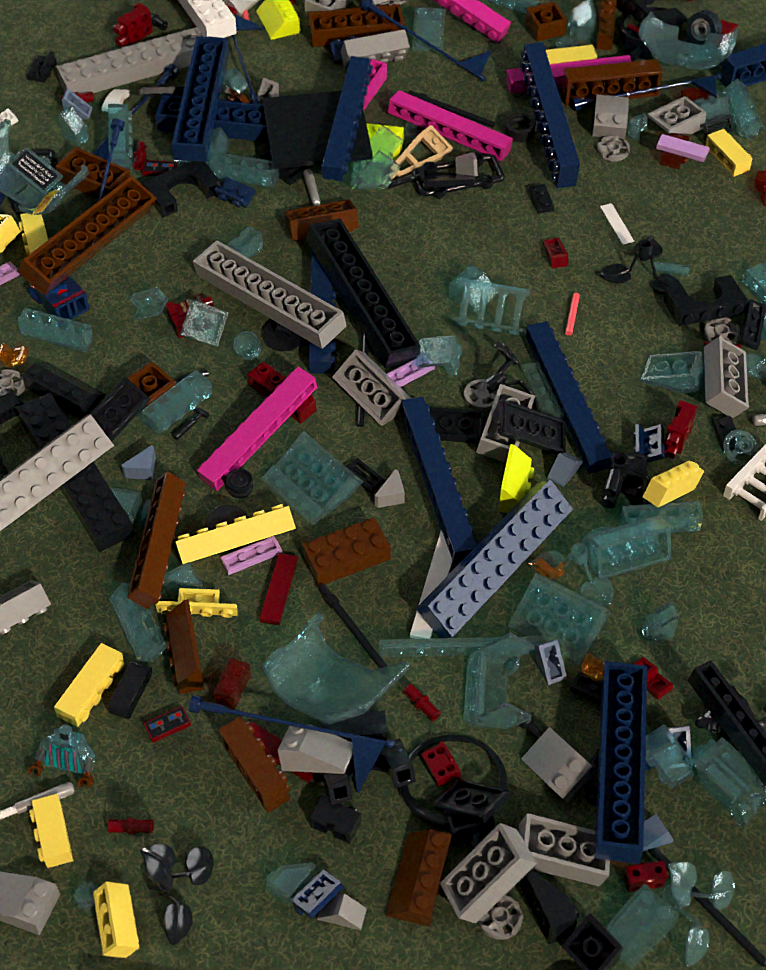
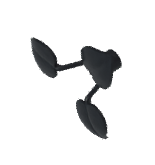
M653 235L639 241L634 247L635 257L628 269L622 264H611L600 272V275L609 282L625 283L631 279L629 272L632 271L639 257L642 261L650 259L653 275L656 279L652 282V288L656 292L664 293L665 287L681 284L672 275L662 274L660 277L657 276L653 258L661 256L663 249Z
M497 339L494 347L500 349L505 354L506 361L497 372L485 380L493 392L499 388L500 384L505 386L519 384L528 394L535 396L533 391L522 380L518 379L505 383L507 378L503 372L511 364L516 365L515 362L519 367L521 365L511 349L503 341L500 342ZM535 396V398H534V403H535V409L537 410V409H538V402H537V399H536V396Z
M152 844L140 849L148 875L146 884L150 890H157L159 895H163L174 902V904L166 906L163 922L169 943L176 945L191 929L193 916L188 905H180L179 900L166 891L172 887L173 878L190 875L193 885L206 883L213 870V855L210 850L204 847H194L187 853L185 859V866L188 871L171 874V868L176 862L174 850L166 844Z

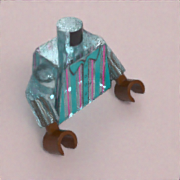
M63 725L55 729L52 735H47L41 741L34 758L36 762L29 767L28 775L35 768L38 770L36 778L39 777L43 772L42 762H44L46 766L80 774L84 773V776L78 780L79 788L83 787L85 781L87 782V789L94 784V778L90 774L93 772L95 753L87 744L83 734L73 732L72 727L69 725Z

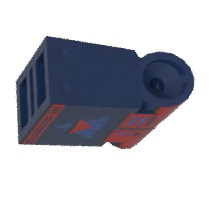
M70 276L46 295L41 294L32 285L28 287V293L31 298L42 304L59 325L90 310L86 292Z

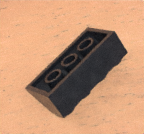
M33 363L22 374L26 389L39 396L51 393L60 408L80 419L85 417L106 396L103 392L50 363Z

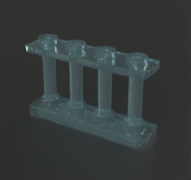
M459 278L458 285H463L462 289L464 291L459 317H453L452 319L456 321L457 325L467 326V323L474 324V328L484 329V326H489L492 331L502 332V329L509 330V334L514 335L524 332V328L518 327L523 299L525 300L526 296L530 297V289ZM473 287L480 288L481 292L477 320L466 319L470 292L473 291ZM491 290L498 291L497 295H499L494 323L483 322L487 298ZM508 293L515 294L516 298L512 326L501 325L505 299L508 297Z

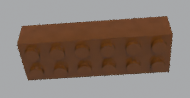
M400 4L376 6L386 12L387 16L404 26L405 23ZM362 8L308 12L309 31L313 47L329 46L333 40L337 39L343 41L353 36L362 38L403 30L385 17L382 18L371 10L365 11Z
M658 59L564 68L561 93L565 106L572 105L573 98L579 97L580 100L594 98L596 95L613 96L658 87L661 83L662 69ZM659 90L624 97H629V99L653 97L659 95Z

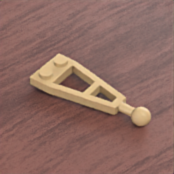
M430 125L413 140L390 167L391 172L386 176H379L376 179L377 187L381 189L387 188V183L394 177L397 179L411 174L413 169L422 167L426 162L435 163L441 160L453 150V147ZM422 140L435 155L418 162L410 153ZM406 159L411 166L400 171L398 167Z

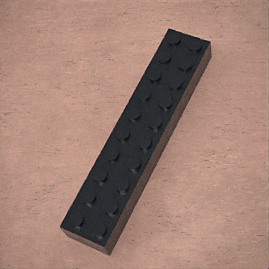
M341 218L311 224L306 237L308 244L383 367L389 368L416 359L421 349L419 342Z
M51 393L16 407L19 421L37 451L71 427ZM94 462L60 486L98 552L134 536L132 522Z

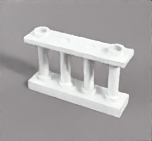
M766 444L726 485L723 495L729 500L734 495H739L761 509L758 518L761 521L766 517V503L744 490L743 486L745 483L747 485L751 484L766 494V485L754 478L756 472H761L766 476Z

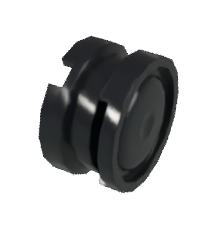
M240 468L234 469L227 474L226 484L229 495L239 499L245 498L252 493L253 479L249 471Z

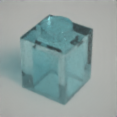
M231 67L225 72L223 82L226 88L229 87L236 90L238 94H241L248 87L243 75L237 69Z

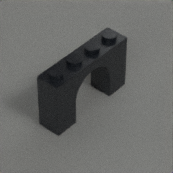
M617 0L652 35L680 29L685 17L676 7L666 10H655L646 6L653 4L655 0Z
M191 161L142 182L143 186L157 198L153 206L163 218L178 212L177 201L170 192V189L179 184L195 185L207 199L217 195L214 191L215 187H221L220 179L203 161Z
M732 275L716 277L714 279L713 292L717 300L712 302H700L692 299L682 284L665 287L664 302L678 326L745 314L748 299Z
M400 738L392 740L394 742L392 748H387L384 745L371 770L382 771L388 774L395 788L415 783L413 763ZM353 754L344 774L320 773L321 781L332 805L353 799L349 781L355 776Z

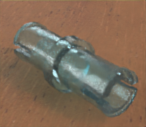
M658 261L654 263L656 272L669 273V275H689L690 265L674 264L672 261L671 263Z

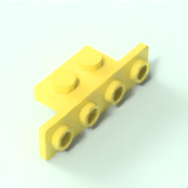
M179 588L178 602L159 601L155 604L157 612L166 615L182 601L189 599L191 615L201 614L204 617L221 615L225 618L238 616L237 605L219 603L220 591L213 589Z

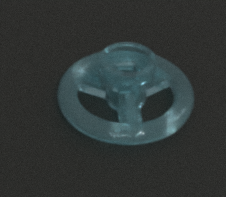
M734 430L724 440L723 448L725 455L732 463L738 466H745L758 453V444L755 438L747 431ZM735 436L737 444L735 450L730 452L729 443ZM739 453H746L748 455H751V457L747 460H738L735 458Z

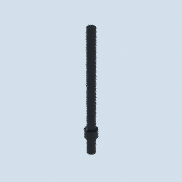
M411 90L408 92L411 96L491 128H494L496 125L494 121L432 99L424 93L419 94Z
M325 584L319 586V591L326 598L325 602L330 608L335 610L385 677L391 675L392 671L339 604L340 600L337 596L332 594Z

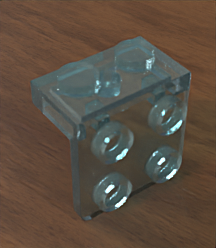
M455 335L421 339V349L416 359L417 367L444 365L448 376L456 377L457 369L460 368L459 356L462 355V347L458 344Z

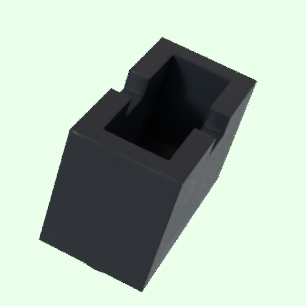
M321 796L310 817L311 828L325 834L329 830L335 833L334 838L348 844L353 840L361 824V813L356 808L346 807L339 803L332 805L329 798L327 799Z

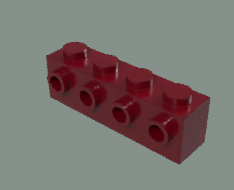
M262 362L248 373V385L266 398L287 377L278 373L272 366ZM310 395L293 412L291 417L300 424L316 412L315 398Z

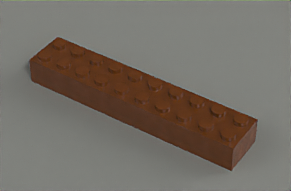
M133 176L129 177L23 259L17 272L41 294L46 295L148 213L157 198Z

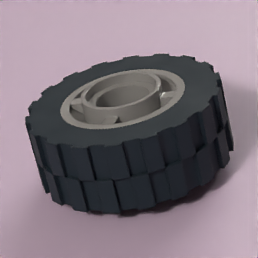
M702 10L690 16L689 21H687L686 30L689 40L694 45L705 47L718 41L717 39L720 38L722 33V24L718 15L713 11Z

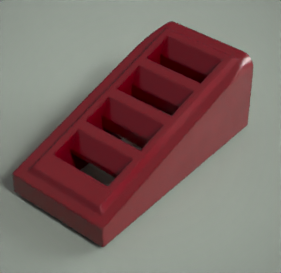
M560 238L543 240L551 267L568 266V253Z

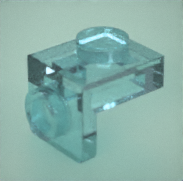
M645 113L635 116L632 120L628 121L627 133L636 142L640 140V131L647 128L648 116Z

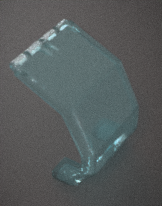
M318 612L305 624L300 634L286 647L282 648L280 646L266 659L262 668L273 692L291 708L322 723L331 725L364 714L409 670L411 665L408 661H404L372 671L339 656L326 644L319 628L325 617Z

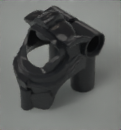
M615 452L611 456L609 472L602 491L601 505L603 507L615 508L619 494L624 493L639 499L640 512L651 510L652 503L643 498L651 481L647 470L648 456L636 452L627 454Z

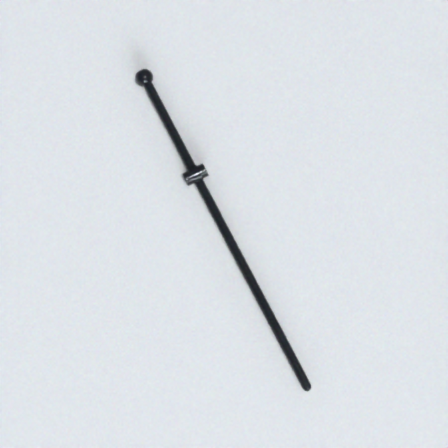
M523 712L518 716L517 724L519 727L528 729L537 739L543 735V732L533 723L531 714ZM588 780L583 785L588 790L585 798L591 805H594L597 798V784H593ZM657 847L647 850L658 862L664 861L666 870L762 967H766V957Z

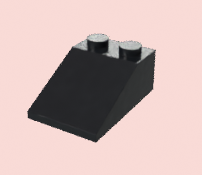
M531 869L521 879L520 886L548 944L550 945L570 937L577 926V919L579 917L575 904L570 903L566 895Z

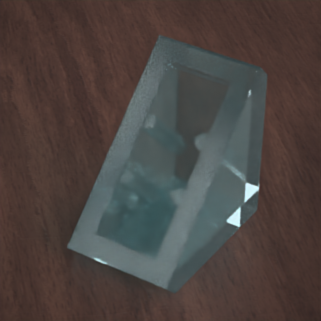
M112 488L113 494L133 526L142 505L140 492Z
M189 562L164 575L165 589L179 591V588L203 589L202 580Z

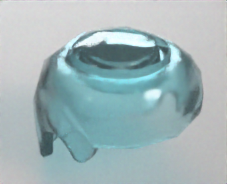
M244 331L235 337L233 348L243 360H252L258 357L262 351V343L254 332Z

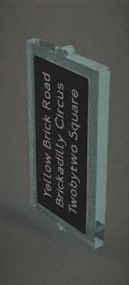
M28 147L19 154H16L15 158L7 164L10 169L43 195L52 188H55V185L63 178V175Z

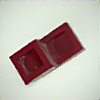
M642 657L634 663L647 666V691L657 700L673 690V683L660 675L658 667L646 658Z

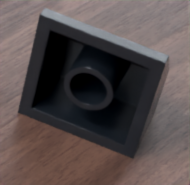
M591 913L585 917L562 946L583 970H611L619 961L624 948Z

